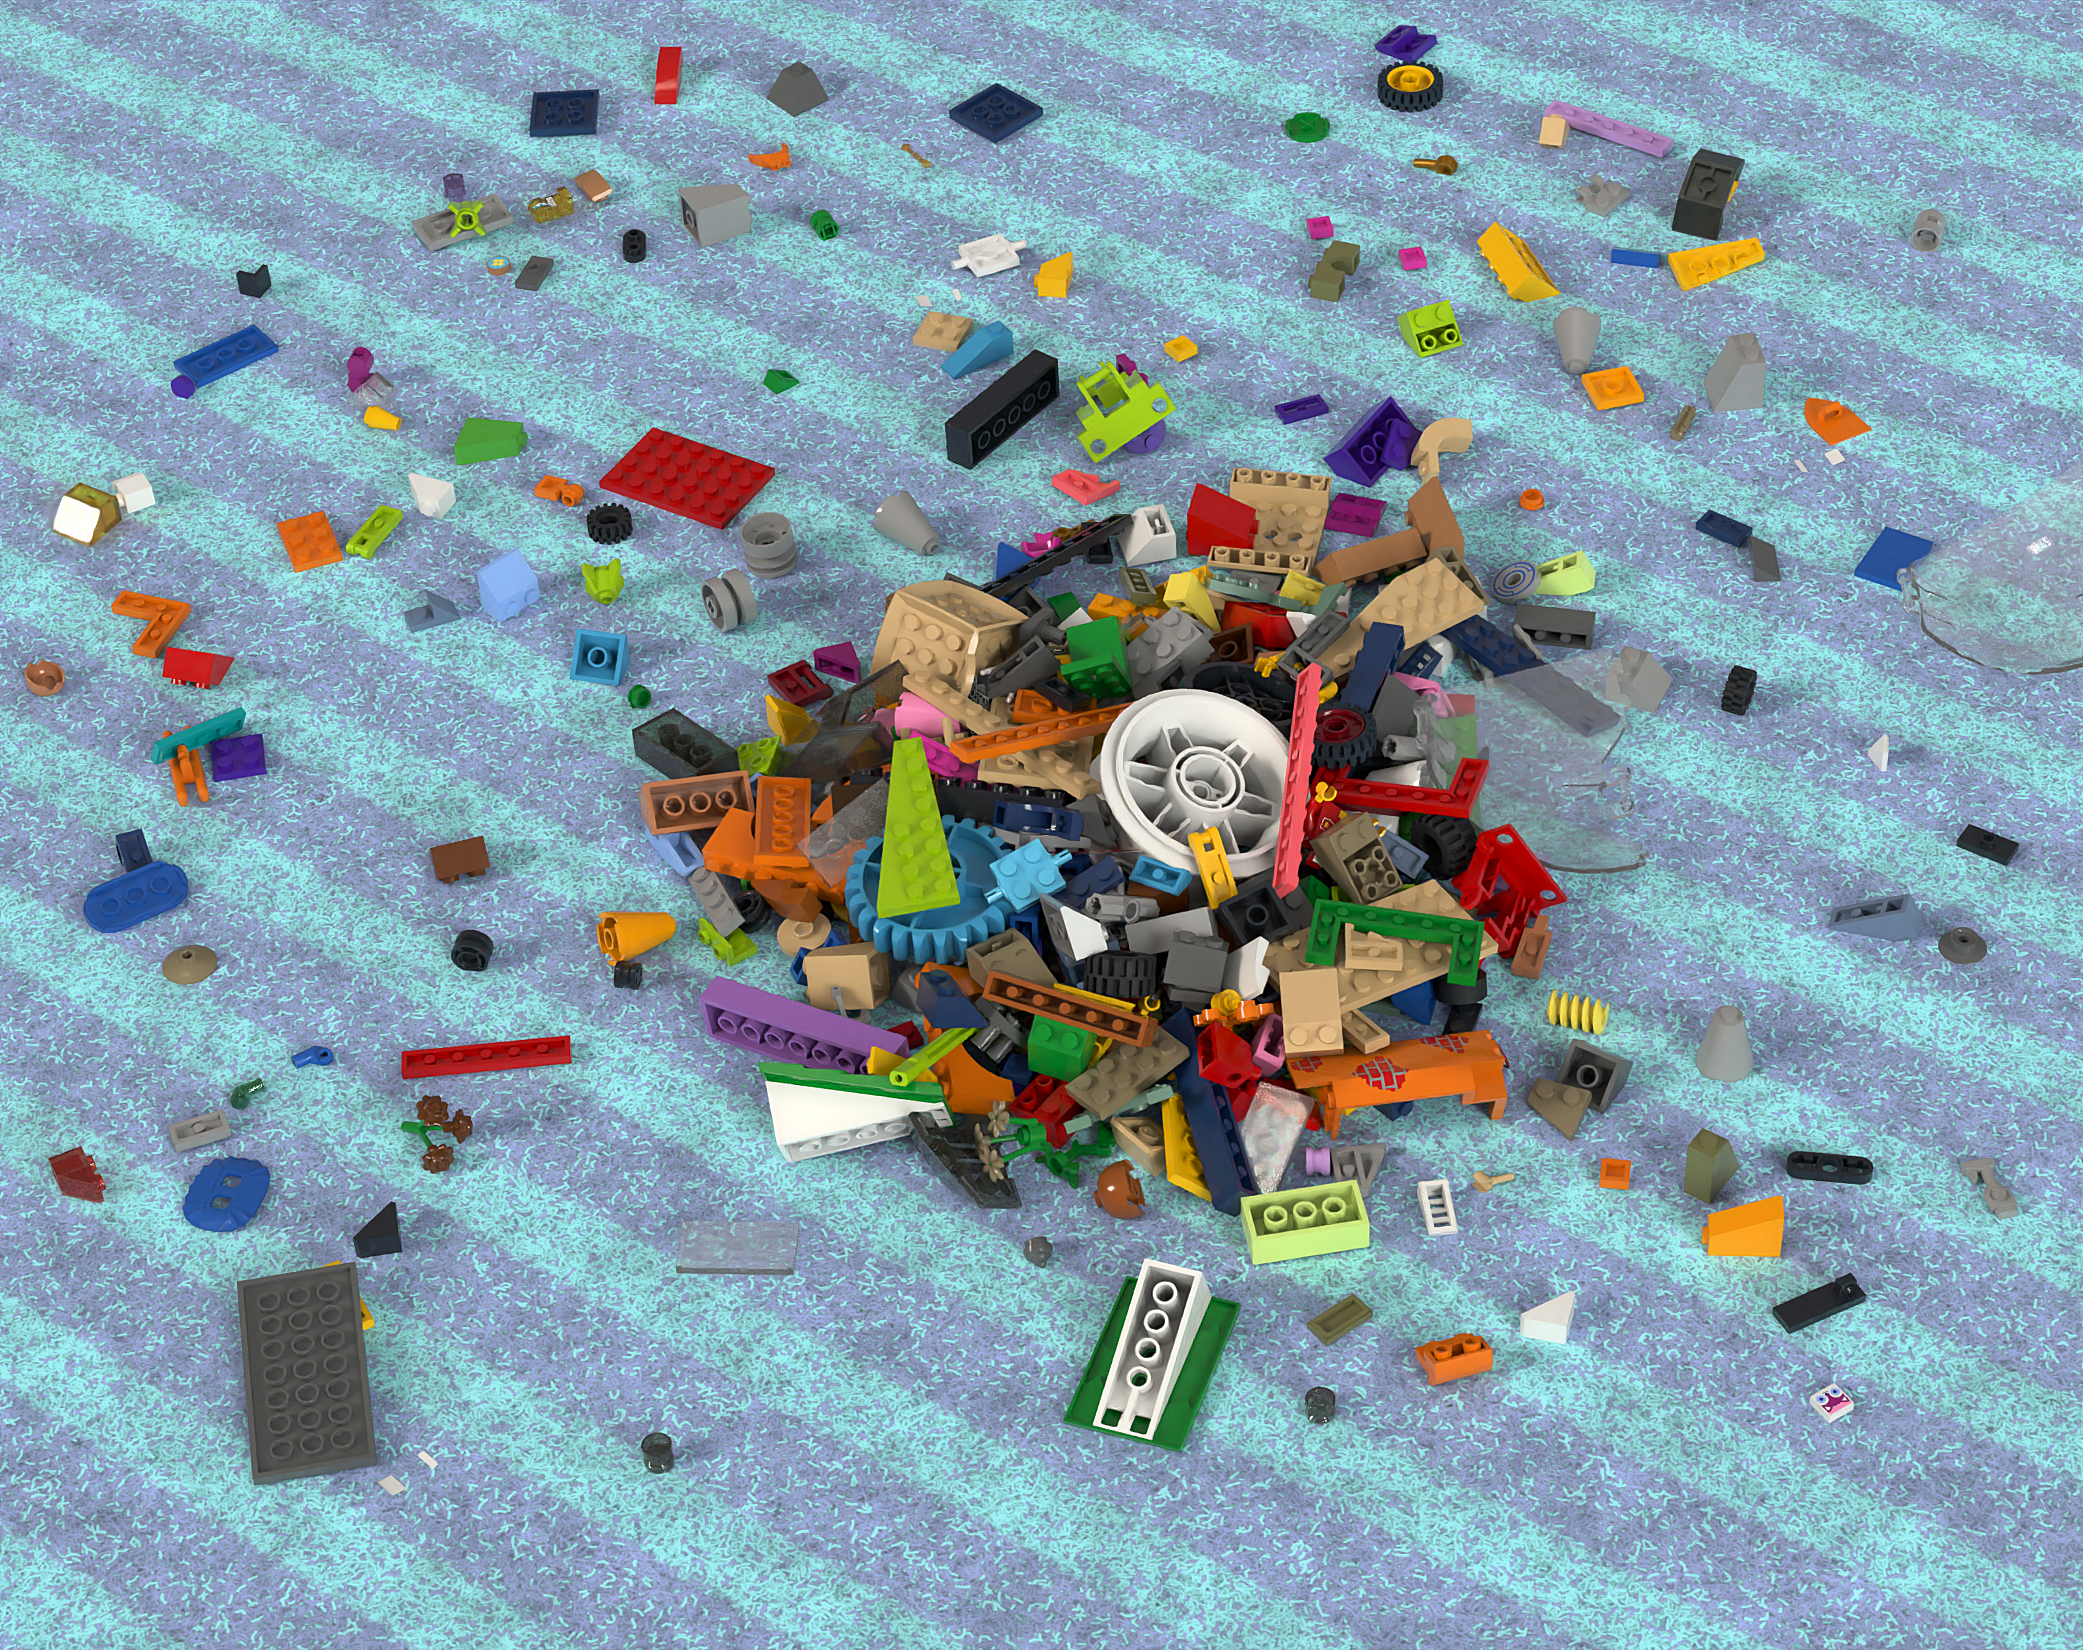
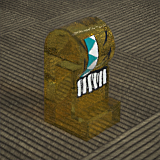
M565 186L556 188L557 194L545 197L544 199L535 198L529 203L528 211L536 222L542 224L575 214L572 195Z

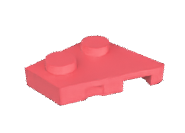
M1068 469L1052 476V485L1085 506L1105 498L1120 489V482L1117 480H1113L1110 484L1100 482L1099 476L1085 474L1074 469Z

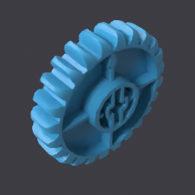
M944 815L941 821L960 896V904L880 919L877 913V900L885 827L882 828L883 838L878 836L869 837L866 840V849L856 851L853 856L854 864L848 867L846 872L847 884L844 889L850 921L854 927L859 928L862 939L867 942L874 941L875 950L880 953H887L893 949L894 959L899 961L906 960L909 955L914 956L915 964L918 965L926 964L928 958H935L936 963L944 965L948 963V957L952 955L959 961L967 960V948L980 942H985L988 938L1005 931V929H1009L1010 913L1016 912L1012 904L1004 897L988 904L983 895L998 887L997 880L989 865L1014 852L1010 849L1009 843L1004 842L1000 836L992 838L993 828L981 826L976 829L974 819L965 818L961 823H955L954 815Z

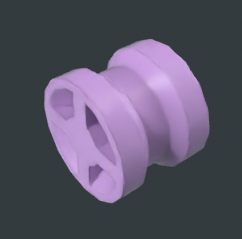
M1306 1147V1176H1313L1315 1173L1330 1176V1147H1323L1321 1150Z

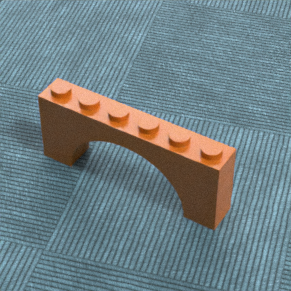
M731 807L702 849L705 869L749 881L753 879L794 880L799 888H810L817 899L846 906L844 890L847 884L846 872L848 867L854 864L853 856L856 851L866 849V842L851 840L844 848L834 854L809 860V867L794 869L788 866L763 867L761 865H754L756 815L752 812Z
M926 962L921 972H931L934 969L948 972L974 1003L983 995L984 988L970 977L968 968ZM920 972L917 973L915 978V987L917 989L919 986ZM923 1014L924 1031L927 1032L928 1042L931 1043L949 1028H933ZM962 1043L933 1064V1073L938 1077L937 1083L943 1087V1092L947 1096L948 1103L951 1105L953 1112L988 1117V1112H993L994 1101H998V1103L1005 1101L1004 1112H1010L1009 1105L1015 1100L1012 1081L994 1075L981 1067L967 1053Z

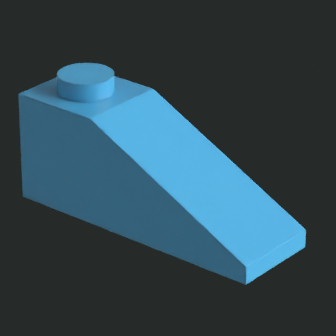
M1000 321L979 329L941 365V368L955 380L1014 354L1012 331Z

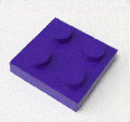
M262 733L210 742L214 782L267 774Z

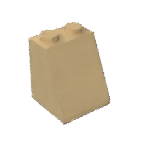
M874 941L814 949L804 956L803 972L807 975L808 982L806 997L812 1007L821 1010H839L836 1001L832 1000L830 990L832 986L836 985L842 988V1001L845 1010L874 1009L887 999L893 991L888 952L880 953L875 950Z

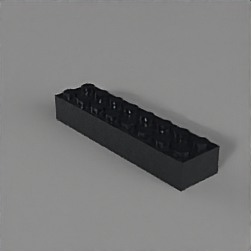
M876 766L860 768L859 772L850 775V785L890 782L891 771H886L885 773L882 767ZM930 773L931 780H937L935 779V774ZM945 776V778H938L941 818L946 814L954 815L955 820L962 821L965 818H971L975 820V823L993 825L995 800L1035 802L1063 807L1074 803V796H1067L1065 790L1051 789L1050 791L1040 792V788L1034 786L1014 789V785L1009 783H998V785L992 784L988 786L987 782L977 779L965 781L964 783L961 782V777Z

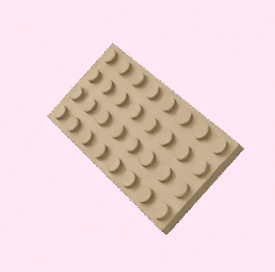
M1434 879L1368 904V906L1474 920ZM1308 927L1295 932L1292 936H1286L1282 940L1269 944L1262 965L1270 970L1267 982L1280 996L1279 973L1337 968L1340 1012L1342 1015L1448 973L1452 945L1381 935L1385 939H1392L1403 944L1402 971L1345 968L1344 929H1340L1333 966L1318 965L1305 962L1311 928ZM1485 930L1483 931L1479 960L1498 952V944Z

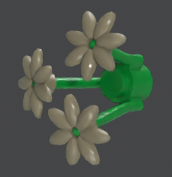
M994 1101L993 1112H988L987 1114L988 1118L992 1120L988 1125V1131H993L994 1137H989V1135L983 1136L982 1132H980L979 1123L975 1125L973 1131L976 1138L974 1144L977 1146V1157L986 1164L983 1167V1172L989 1173L993 1182H996L997 1178L1000 1180L1004 1179L1000 1169L1004 1167L1005 1162L1028 1152L1041 1150V1145H1044L1046 1142V1130L1043 1123L1038 1122L1037 1118L1009 1117V1113L1004 1112L1005 1101L1000 1103ZM1008 1123L1022 1125V1127L1017 1129V1134L999 1136L1000 1130L1006 1131L1005 1125H1008ZM1018 1140L1020 1145L1026 1146L1002 1157L997 1155L996 1149L990 1152L988 1148L994 1143Z

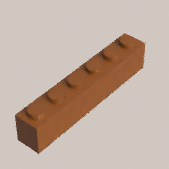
M989 970L982 998L1138 1047H1151L1158 1019L1001 970Z

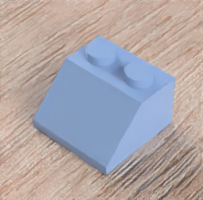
M516 547L476 571L482 607L501 622L516 615L517 612L541 598L538 579Z

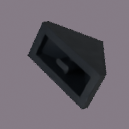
M391 1201L353 1237L357 1257L368 1258L402 1252L400 1220L396 1203Z

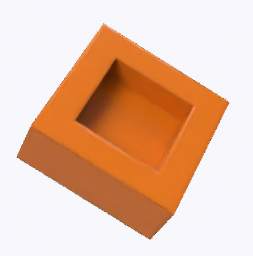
M1602 1158L1599 1187L1629 1190L1631 1160Z

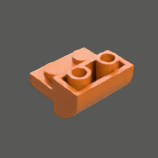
M1460 1333L1453 1338L1442 1341H1430L1424 1346L1415 1348L1416 1358L1427 1372V1380L1431 1386L1491 1370L1493 1366L1491 1347L1481 1335L1474 1336L1473 1333Z

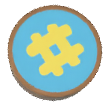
M505 256L490 258L487 261L488 272L495 276L508 273L511 269L510 260Z

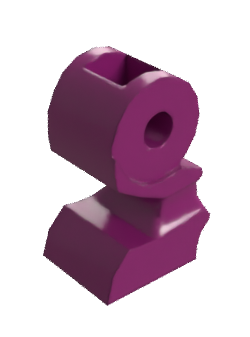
M364 347L354 348L347 361V368L350 371L347 386L351 392L373 394L380 380L374 373H369L374 363V357Z

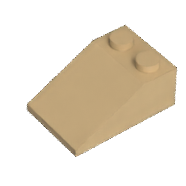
M1337 968L1279 973L1286 1059L1344 1054Z

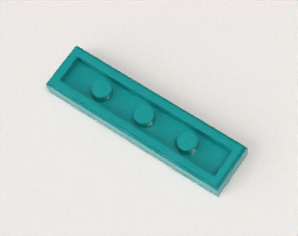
M239 707L154 742L150 759L155 765L177 757V747L180 745H185L189 752L242 730L246 712L242 707Z

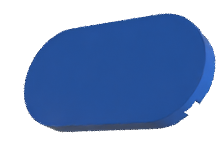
M163 861L149 863L93 888L87 895L83 906L85 919L90 927L101 933H116L180 905L188 894L187 876L175 864H166Z

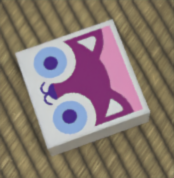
M1835 1383L1810 1396V1404L1829 1423L1854 1409V1402Z

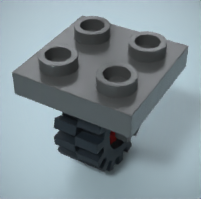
M1166 968L1160 969L1159 979L1167 993L1163 997L1165 1003H1161L1163 1011L1161 1013L1165 1022L1183 1007L1201 1014L1203 1010L1212 1009L1211 1000L1216 993L1164 983L1163 979ZM1221 985L1220 992H1223L1224 988Z

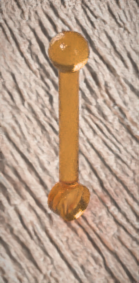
M903 144L901 146L903 151H907L922 163L923 168L930 167V161L922 159L911 150L910 144Z

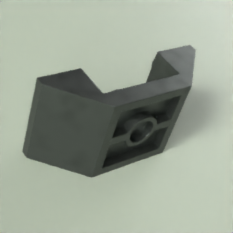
M1700 148L1692 157L1680 190L1672 231L1717 241L1724 222L1723 212L1734 181L1739 180L1745 159Z

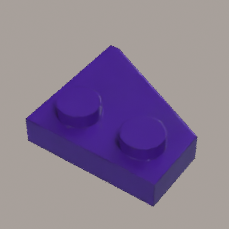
M1397 418L1391 422L1379 461L1402 471L1411 463L1412 452L1423 432Z

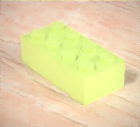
M1357 1180L1241 1197V1223L1253 1265L1369 1247L1370 1223Z

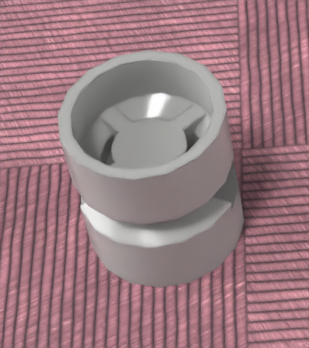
M1928 209L1918 214L1910 240L1916 250L1934 252L1941 245L1946 228V219L1941 212Z

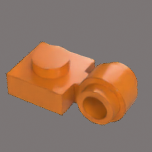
M546 475L534 488L535 496L557 501L562 497V502L569 507L574 506V504L578 505L584 498V489L579 484L568 485V480Z

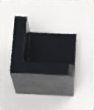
M262 264L254 274L240 270L236 273L240 294L261 298L272 286L268 265Z

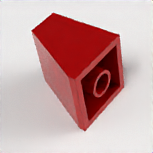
M1196 483L1187 512L1188 554L1209 556L1212 546L1254 550L1255 535L1259 534L1260 520H1256V509L1203 484Z

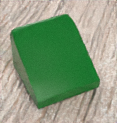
M768 369L763 382L776 395L800 383L788 371Z

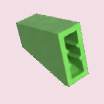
M467 417L454 445L456 464L467 465L519 455L522 448L526 447L528 443V434L524 432L523 422Z

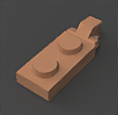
M1538 915L1534 928L1525 927L1512 963L1511 974L1539 979L1552 941V932L1548 931V916Z

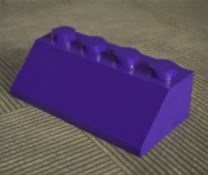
M1389 396L1373 405L1323 459L1336 476L1370 488L1390 467L1379 460L1391 422L1397 418L1414 428L1416 427L1395 400Z

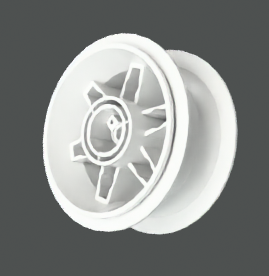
M1195 689L1165 690L1134 702L1112 723L1104 739L1101 753L1093 760L1089 769V775L1101 783L1100 793L1096 795L1100 799L1106 800L1111 808L1112 815L1109 818L1119 834V839H1117L1119 850H1135L1112 854L1128 861L1134 866L1141 854L1162 861L1171 867L1189 870L1194 877L1188 885L1189 911L1207 907L1209 900L1193 850L1188 843V834L1194 832L1200 834L1205 832L1206 828L1212 826L1218 829L1233 879L1237 882L1238 886L1246 882L1251 876L1261 874L1274 867L1289 742L1273 724L1255 710L1217 693ZM1146 758L1148 765L1136 763L1134 761ZM1310 790L1306 799V804L1311 799ZM1090 842V848H1083L1085 852L1111 851ZM1209 842L1203 844L1205 852L1212 850ZM1237 845L1251 847L1252 849L1247 853L1240 854ZM1089 854V860L1092 865H1095L1106 858V854Z

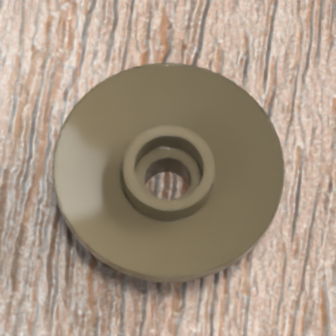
M202 945L183 946L174 950L165 958L162 965L163 974L169 981L176 984L188 985L198 983L208 978L214 972L217 966V957L210 948Z

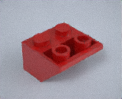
M1040 1073L1009 1105V1111L1016 1118H1037V1121L1042 1122L1045 1126L1046 1141L1050 1142L1052 1147L1061 1149L1077 1132L1067 1134L1064 1122L1073 1120L1074 1116L1083 1113L1086 1109L1067 1095L1065 1086L1070 1082Z

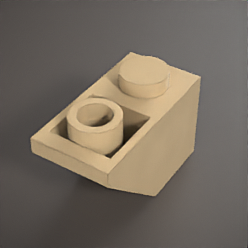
M1549 114V117L1543 116L1539 140L1541 147L1564 150L1570 127L1562 115Z

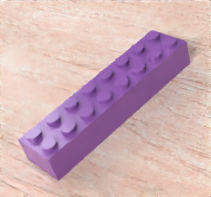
M716 976L699 997L710 1037L785 1063L803 1064L804 1068L844 1070L850 1074L869 1075L867 1060L870 1057L871 1047L873 1046L906 1059L911 1057L907 1037L901 1034L892 1033L873 1025L870 1026L855 1021L852 1018H846L827 1010L809 1006L803 1002L790 1000L781 995L760 990L757 987H750L732 979Z

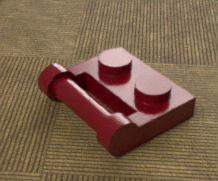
M806 660L798 661L767 675L768 684L784 701L799 707L807 706L820 699L824 701L834 694L831 686L824 684L811 670L812 667ZM802 676L814 687L813 689L802 680Z

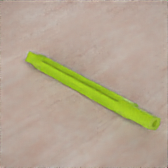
M980 1010V1012L983 1014V1016H984L985 1019H986L987 1016ZM949 1028L919 1052L892 1070L889 1076L892 1085L907 1086L980 1028Z

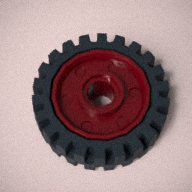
M1334 702V706L1325 703L1323 708L1318 707L1316 712L1317 727L1313 738L1315 747L1311 755L1312 765L1317 763L1318 767H1324L1326 764L1328 769H1334L1335 765H1339L1341 769L1346 767V763L1353 767L1356 766V761L1363 763L1366 761V757L1370 758L1372 756V752H1375L1377 745V727L1372 713H1369L1366 708L1361 709L1360 705L1357 704L1351 707V703L1345 702L1343 706H1340V702Z

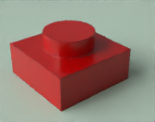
M912 1020L886 1030L907 1037L910 1050L924 1045V1039Z

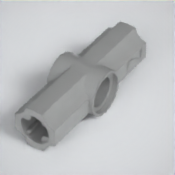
M1419 733L1416 737L1388 735L1384 739L1382 752L1384 757L1403 760L1406 764L1432 759L1437 764L1447 765L1452 761L1454 749L1451 743L1433 740L1426 733Z
M1116 892L1111 894L1094 893L1090 898H1087L1085 906L1091 918L1118 920L1129 924L1158 918L1160 911L1156 899L1126 896Z

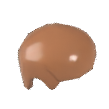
M42 659L34 665L31 662L28 663L24 671L28 689L37 696H52L60 692L64 687L65 674L63 669L56 663Z

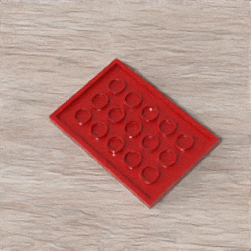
M653 427L599 481V485L602 489L723 530L775 476V468Z

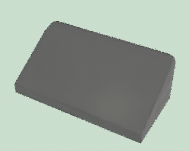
M1750 536L1749 553L1754 581H1780L1775 546Z

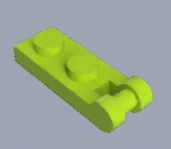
M380 505L348 541L346 552L351 555L360 554L362 558L370 560L375 554L377 547L403 519L402 510Z

